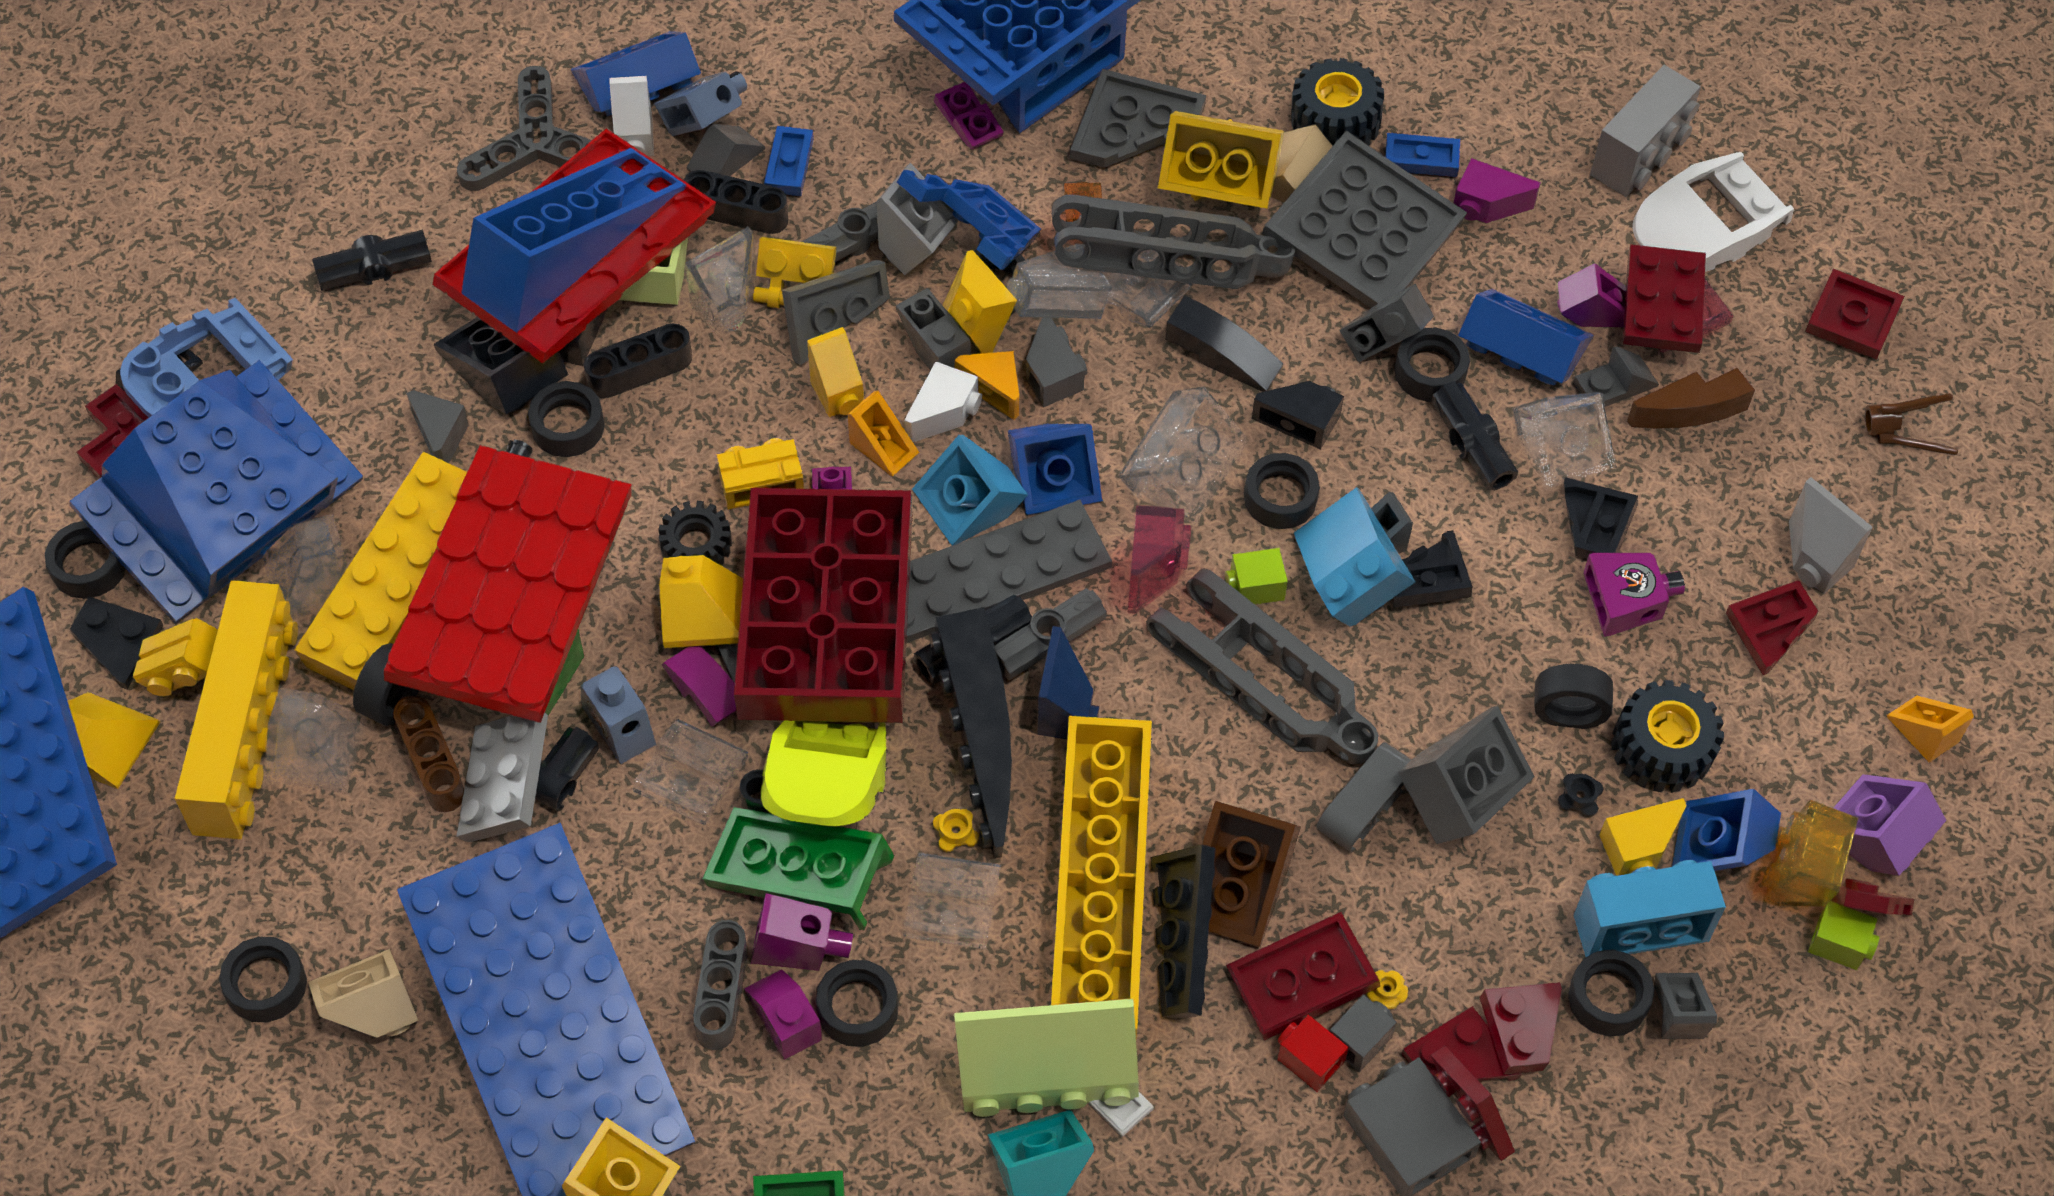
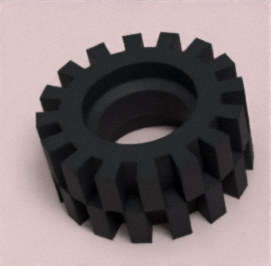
M690 501L683 502L684 509L681 511L677 505L671 508L672 517L668 514L663 516V525L659 524L658 529L663 558L704 555L721 566L725 563L724 556L729 558L731 553L730 546H732L729 521L726 520L722 510L717 513L715 505L710 503L708 508L705 509L704 501H697L696 507H691ZM692 529H702L711 536L710 541L700 547H687L680 542L683 534Z

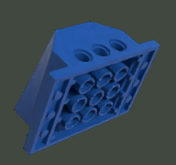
M909 0L894 11V22L991 105L998 103L1020 134L1098 78L1102 69L1109 70L1124 59L1127 10L1141 0Z
M258 360L238 376H235L231 370L199 380L134 428L102 464V477L71 499L69 504L166 615L177 624L229 584L231 580L238 577L363 479V475L267 367Z

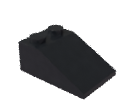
M478 317L434 343L436 351L489 405L505 414L521 409L541 389L552 383H557L569 375L559 351L544 363H541L531 356L530 352L524 351L503 336L502 332L499 333Z

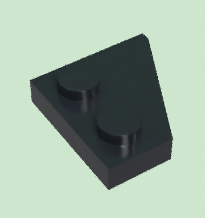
M1565 477L1564 494L1575 556L1588 559L1589 554L1619 553L1638 506V495Z
M1454 530L1443 533L1441 541L1427 549L1423 545L1414 550L1409 557L1402 559L1414 578L1415 583L1392 598L1391 602L1393 608L1471 597L1473 586Z
M88 596L71 625L70 631L83 647L87 648L93 658L116 679L117 683L122 688L128 690L134 679L133 674L138 660H141L139 652L142 641L160 633L164 625L161 619Z

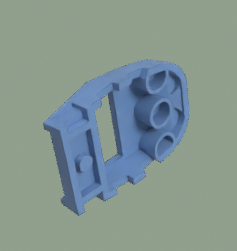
M236 298L228 300V309L215 314L205 309L192 314V320L177 326L172 322L159 329L158 337L150 343L142 342L128 353L122 362L120 375L127 395L148 417H151L199 381L177 355L193 347L211 334L220 341L245 369L260 360L277 380L281 379L291 369L293 359Z

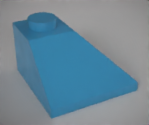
M958 435L912 488L952 546L1004 521L1028 496L1008 466L964 435Z

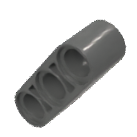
M1383 742L1330 803L1320 817L1316 829L1352 853L1356 849L1353 847L1359 838L1363 840L1380 819L1377 816L1383 809L1388 811L1403 793L1401 787L1404 785V782L1398 772L1412 759L1389 743Z
M721 920L709 929L693 1014L696 1036L699 1043L710 1050H721L727 1047L732 1042L736 1031L748 949L744 929L740 924L732 920ZM725 942L737 944L734 949L728 951L718 948ZM718 981H727L731 983V985L724 990H715L711 988V986ZM712 1020H719L725 1023L717 1030L704 1028Z

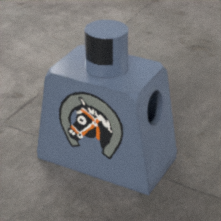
M725 71L701 78L656 102L655 106L671 136L688 133L707 127L741 106L742 100L739 94L747 90V83L740 72L735 71L728 74Z
M617 666L609 668L580 686L582 708L620 764L656 745L646 708ZM628 723L629 728L634 730L626 734L621 733L622 728Z

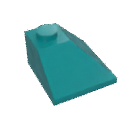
M1071 1109L988 1134L1008 1196H1066L1094 1152L1091 1139Z

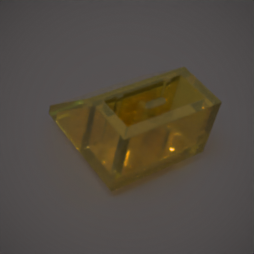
M1809 800L1800 812L1793 811L1787 826L1779 827L1774 863H1769L1762 878L1761 885L1767 888L1764 902L1774 906L1825 907L1840 891L1858 817L1813 800Z

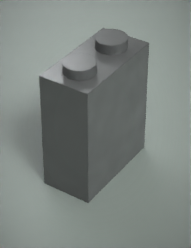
M1420 1058L1407 1065L1404 1061L1395 1064L1384 1073V1079L1372 1086L1369 1083H1364L1354 1089L1347 1097L1348 1100L1343 1116L1400 1196L1415 1195L1477 1155L1481 1141Z

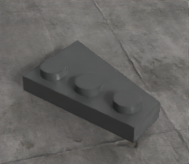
M874 260L782 290L792 359L796 364L802 365L809 360L807 340L841 327L845 328L852 322L857 324L890 299L885 262Z

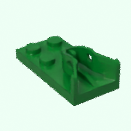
M733 807L702 879L711 888L765 898L767 893L827 908L830 911L849 914L859 930H865L867 920L860 911L876 870L891 864L895 855L884 836L879 833L841 826L790 821L770 813Z

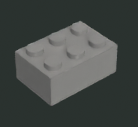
M1663 65L1602 129L1590 175L1625 197L1634 188L1641 190L1648 182L1652 174L1651 170L1655 166L1663 167L1672 153V147L1675 144L1682 146L1690 136L1692 127L1689 124L1700 106L1696 101L1701 86L1668 66Z

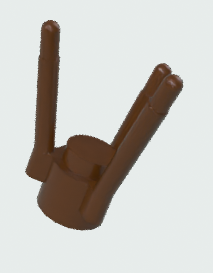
M1947 393L1895 404L1867 405L1865 409L1867 433L1869 436L1878 435L1879 444L1894 443L1938 453L1957 455V448L1894 435V431L1901 430L1903 412L1951 401L1953 395Z

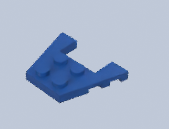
M903 170L897 181L901 187L919 202L942 200L953 209L952 214L956 219L975 227L979 231V237L982 239L977 250L1000 270L1006 268L1030 246L1041 231L1039 226L989 185L954 179L952 184L948 185L937 175L927 174L924 180L917 179L914 171Z

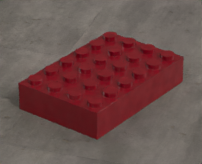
M751 488L734 687L738 720L903 723L913 521L911 490Z

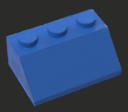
M668 31L571 69L594 111H605L606 116L612 115L609 78L647 76L650 100H653L660 96L658 90L671 86L673 90L686 87L693 83L691 77L701 74L686 32Z
M1494 289L1476 294L1458 334L1459 337L1467 340L1465 344L1467 347L1484 354L1488 350L1501 355L1500 361L1512 368L1520 370L1523 365L1536 371L1535 378L1550 385H1556L1557 381L1563 383L1569 379L1594 337L1593 334Z

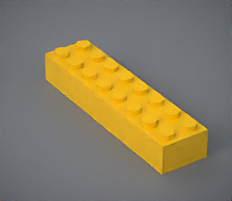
M1069 716L1051 1005L1133 999L1137 1037L1152 721Z

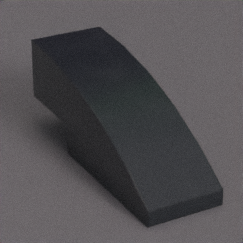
M1184 295L1167 321L1165 340L1199 355V363L1259 391H1268L1283 367V363L1248 332L1206 305Z

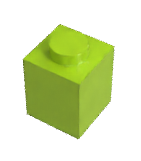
M1280 548L1232 554L1231 569L1225 571V582L1255 605L1284 601L1288 581Z
M1828 900L1818 918L1808 953L1858 970L1864 958L1872 960L1877 949L1880 936L1874 935L1873 932L1878 918Z

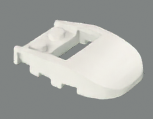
M1737 152L1693 164L1656 189L1643 201L1633 220V233L1641 246L1706 253L1705 272L1715 269V266L1729 260L1734 262L1742 258L1754 246L1762 244L1771 237L1772 230L1782 222L1785 225L1791 222L1794 208L1791 205L1786 207L1743 161V153ZM1709 179L1749 224L1731 232L1688 184L1698 180Z

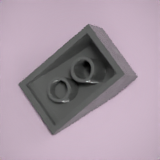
M1498 705L1489 708L1420 752L1398 772L1436 844L1475 834L1535 777Z

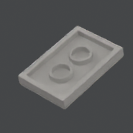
M544 713L541 723L512 715L475 726L457 830L458 838L465 842H474L531 826L548 720L546 713Z

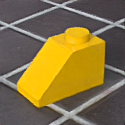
M841 327L807 340L810 382L829 417L837 414L848 415L864 400L863 382L844 328Z
M1684 798L1605 819L1599 836L1616 876L1631 874L1634 870L1647 866L1657 869L1687 806Z

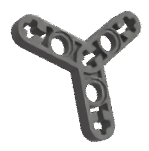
M529 66L519 73V129L474 152L459 162L457 174L462 187L470 191H479L538 159L561 167L572 158L562 156L560 153L563 149L575 147L581 150L592 141L554 126L552 83L550 74L545 68ZM532 80H539V94H532ZM535 107H541L546 110L544 114L538 117H531L527 114L530 109ZM533 128H540L541 139L539 143H533ZM504 152H511L516 155L509 162L497 160V157ZM486 161H490L493 169L490 168L489 164L486 165ZM474 170L476 173L480 172L481 174L475 177L474 174H468V172Z

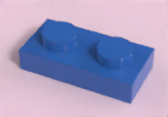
M777 126L765 177V185L777 187L786 195L802 196L814 141L813 130Z
M1387 133L1385 157L1408 173L1457 177L1459 171L1460 139Z

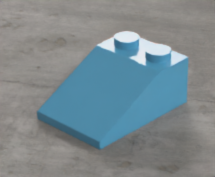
M1357 487L1294 532L1316 590L1332 617L1349 627L1356 625L1415 583L1411 573Z

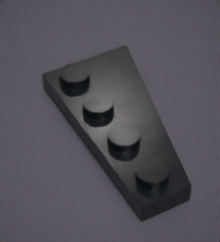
M1203 844L1150 857L1151 871L1158 872L1159 886L1153 889L1154 906L1161 908L1162 925L1155 929L1156 944L1160 945L1164 950V960L1158 965L1161 1016L1168 1019L1180 1020L1202 1016V1005L1205 999V969L1208 959L1209 921L1212 915V884L1215 875V848Z

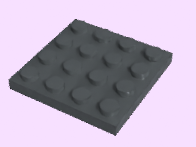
M1345 131L1265 224L1262 234L1274 238L1279 246L1284 249L1290 247L1295 249V257L1372 308L1390 296L1408 288L1464 221L1467 212Z

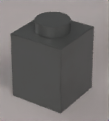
M1363 994L1330 1029V1032L1349 1047L1345 1061L1360 1073L1392 1039L1397 1022L1393 1019L1392 1013L1386 1006L1378 1001L1372 1002Z

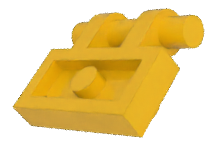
M761 237L759 239L756 276L771 279L769 288L755 287L753 301L767 303V307L779 309L780 305L784 306L782 295L784 280L805 283L834 274L836 247Z

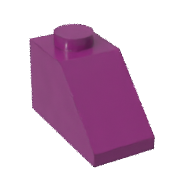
M1471 158L1456 189L1453 203L1467 212L1464 219L1489 223L1534 209L1541 182Z
M1594 263L1558 282L1559 299L1557 304L1565 318L1572 320L1580 327H1624L1626 286Z
M781 969L744 988L746 995L784 1060L822 1041L821 1024L818 1016L801 987L785 971Z

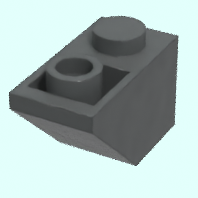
M1414 284L1378 303L1343 326L1339 331L1357 361L1360 362L1420 332L1434 315L1417 285Z
M928 288L896 305V311L916 353L930 371L935 362L955 368V359L959 355L971 354L970 338Z
M1049 314L1042 317L1026 358V381L1043 407L1083 391L1084 378L1088 373L1082 356L1074 354L1070 348L1069 339L1062 326L1057 327Z

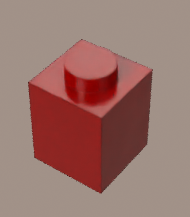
M1308 1014L1299 1025L1292 1022L1282 1032L1278 1039L1280 1049L1277 1060L1318 1092L1345 1063L1349 1047Z

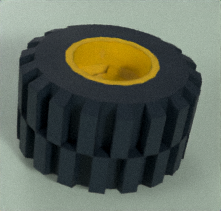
M1332 58L1324 59L1322 64L1318 62L1310 64V70L1303 69L1300 72L1299 78H1296L1292 93L1291 125L1293 130L1316 125L1332 146L1347 131L1369 146L1370 140H1375L1379 129H1381L1384 88L1381 87L1382 82L1380 78L1374 77V71L1369 67L1362 68V63L1357 61L1350 63L1345 58H1340L1339 61H1333Z
M1664 680L1662 686H1659L1656 681L1648 683L1645 690L1639 688L1633 693L1631 699L1628 698L1612 733L1614 737L1611 741L1612 750H1618L1614 759L1617 765L1626 764L1623 773L1628 778L1634 774L1640 777L1637 785L1645 788L1647 782L1655 784L1653 791L1663 792L1666 785H1670L1671 793L1680 792L1684 783L1689 789L1696 785L1699 778L1702 780L1706 776L1721 749L1720 746L1724 740V732L1721 731L1724 724L1722 717L1714 716L1717 707L1713 701L1706 703L1703 700L1706 694L1700 690L1696 693L1690 691L1689 684L1682 682L1680 687L1674 686L1673 680Z

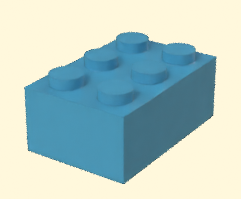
M1685 860L1669 868L1655 869L1654 867L1647 866L1636 869L1631 874L1614 876L1612 873H1602L1587 880L1573 916L1585 957L1597 951L1612 949L1635 954L1709 942L1726 906L1712 862L1697 863L1695 860Z

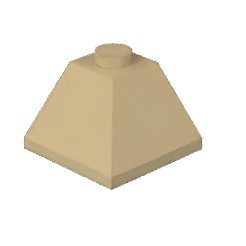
M390 949L308 982L320 1017L376 1038L385 1034L386 1036L401 1034L410 1028V1024L418 1021Z

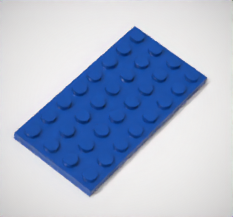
M26 587L20 588L0 602V939L117 865L34 591Z
M561 823L397 889L522 1196H566L562 1184L606 1117L664 1156L695 1143Z

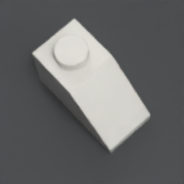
M647 76L609 78L614 134L645 155L654 156L653 118Z
M935 362L904 420L905 431L912 442L964 425L969 414L975 415L982 400V394L978 393V376Z

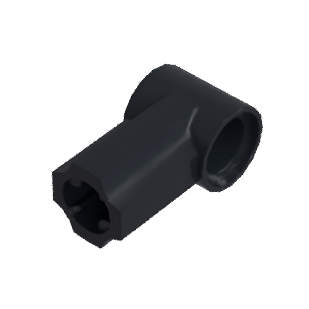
M568 727L546 758L541 760L536 800L556 811H561L564 808L561 805L567 795L572 796L574 794L578 777L599 750L598 742L588 732L578 727Z

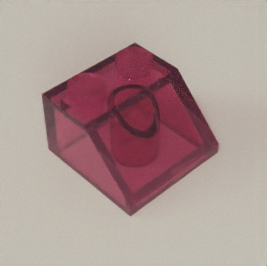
M1136 505L1128 613L1136 614L1178 583L1179 569L1187 570L1191 525H1184L1185 509Z

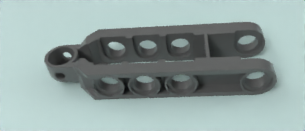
M1064 195L1059 197L1051 208L1052 224L1057 231L1054 238L1055 255L1058 261L1069 267L1239 289L1253 282L1255 276L1275 278L1286 275L1291 268L1295 249L1291 247L1288 249L1282 248L1274 238L1257 235L1248 223L1238 217L1080 195ZM1067 209H1075L1081 214L1073 222L1062 220L1060 215ZM1141 219H1148L1154 223L1153 228L1146 232H1139L1133 226ZM1178 224L1190 227L1189 233L1183 237L1173 236L1170 231ZM1215 229H1221L1227 233L1226 237L1219 242L1209 241L1206 237L1210 231ZM1071 239H1077L1084 243L1083 248L1077 252L1066 251L1063 246ZM1274 245L1277 247L1275 253L1267 251L1270 246ZM1148 249L1154 250L1159 254L1151 262H1143L1138 259L1139 253ZM1188 254L1195 258L1194 263L1188 267H1179L1174 263L1181 255ZM1218 260H1228L1232 263L1231 268L1225 272H1216L1211 267Z
M1205 568L1200 569L1186 584L1190 597L1226 625L1213 640L1208 638L1190 622H1182L1174 614L1162 607L1147 619V628L1156 640L1296 752H1326L1329 749L1343 761L1355 765L1365 763L1376 750L1379 735L1374 725L1356 711L1354 682L1214 572ZM1249 643L1335 711L1336 714L1328 722L1313 721L1312 719L1307 721L1285 703L1286 699L1280 694L1275 696L1254 679V673L1250 670L1245 672L1231 659Z

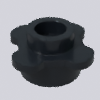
M1572 773L1566 775L1563 779L1564 793L1558 798L1560 808L1563 810L1574 809L1581 811L1586 817L1596 815L1599 809L1596 802L1598 796L1603 793V785L1587 774ZM1579 792L1583 793V794H1584V797H1583V798L1578 797V796H1577V793H1579Z

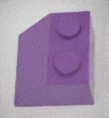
M1863 774L1815 829L1819 833L1827 829L1832 830L1836 834L1832 843L1870 871L1900 876L1923 847L1932 840L1934 834L1946 822V818L1927 783Z

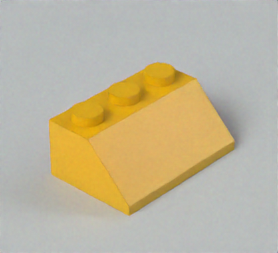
M1175 111L1170 114L1158 189L1267 209L1278 168L1284 131Z

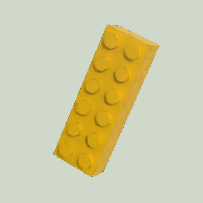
M422 452L294 649L307 668L354 690L358 676L371 655L382 645L394 644L408 614V607L435 552L437 540L456 502V495L467 471L426 452Z
M230 581L175 795V801L192 835L242 840L245 826L252 825L255 812L254 802L251 801L254 789H260L263 782V766L260 762L263 752L268 753L272 744V730L269 728L271 717L278 716L281 707V695L278 692L280 681H286L289 674L290 663L286 655L289 645L294 646L298 637V624L292 620L290 603L285 601L279 584Z

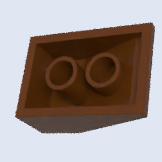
M1215 801L1202 843L1203 845L1215 848V875L1212 884V915L1209 921V932L1261 947L1290 866L1301 826Z

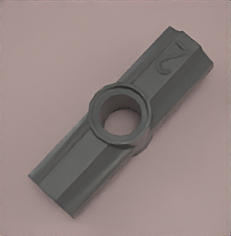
M876 202L864 209L849 208L840 213L836 224L802 242L836 247L835 262L847 255L858 256L864 254L869 250L871 243L878 239Z
M1085 588L1054 609H1041L1032 616L1030 624L995 645L994 648L1002 677L1011 680L1042 659H1046L1051 636H1044L1041 633L1052 632L1053 626L1061 627L1068 642H1071L1107 618V611L1098 595L1093 590L1090 591Z

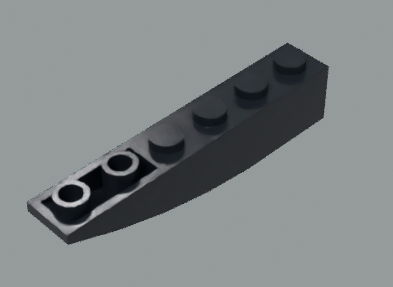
M984 607L936 617L935 632L929 633L934 657L941 656L944 670H939V677L944 695L951 693L954 707L949 708L953 732L961 731L964 745L959 746L958 749L962 768L964 771L971 770L974 784L968 785L973 809H981L984 823L978 824L983 848L991 847L993 858L996 859L1002 857L1010 805L1012 767L1010 720L1001 670Z

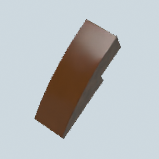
M1738 368L1708 382H1705L1698 372H1694L1633 401L1627 422L1631 427L1651 429L1704 425L1748 410L1755 389Z

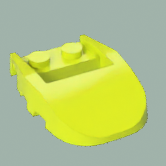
M784 720L773 732L762 774L761 801L765 809L773 815L786 820L826 826L848 825L864 819L875 805V795L877 792H883L886 784V723L880 722L878 728L873 729L867 728L862 724L843 725L826 721Z

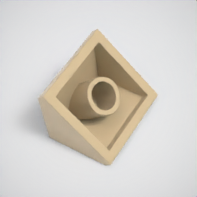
M1316 125L1284 132L1278 168L1271 193L1272 198L1284 203L1332 148L1331 143Z

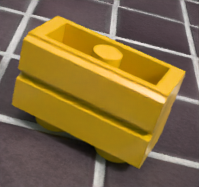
M774 438L766 441L761 446L751 448L734 446L727 449L724 453L716 454L728 510L749 506L751 488L804 489L803 474L794 439L784 441Z
M195 618L144 639L139 652L141 660H138L136 663L133 678L137 683L147 687L150 693L157 696H169L176 689L196 685L198 681L206 678L218 629Z

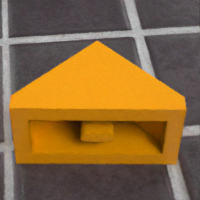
M1014 351L959 355L955 359L956 369L978 376V393L982 394L983 400L1013 420L1019 416V388Z
M879 391L871 393L848 413L849 443L890 476H894L920 453Z
M1915 696L1889 713L1887 718L1928 762H1931L1960 742L1974 715L1971 709Z

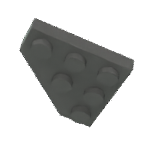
M1102 69L1071 146L1070 159L1105 168L1166 143L1170 114L1179 111L1202 115L1206 104V95Z

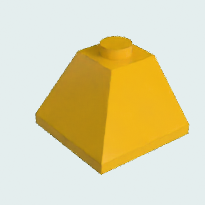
M973 250L966 252L942 306L981 353H993L1017 299Z
M704 555L663 558L659 589L664 648L738 643L743 578Z
M89 692L68 700L91 779L119 789L160 724V720Z
M606 1117L565 1179L562 1188L566 1196H663L681 1166Z

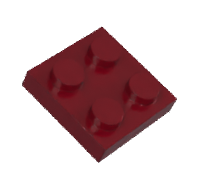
M1833 269L1805 332L1877 360L1905 296Z

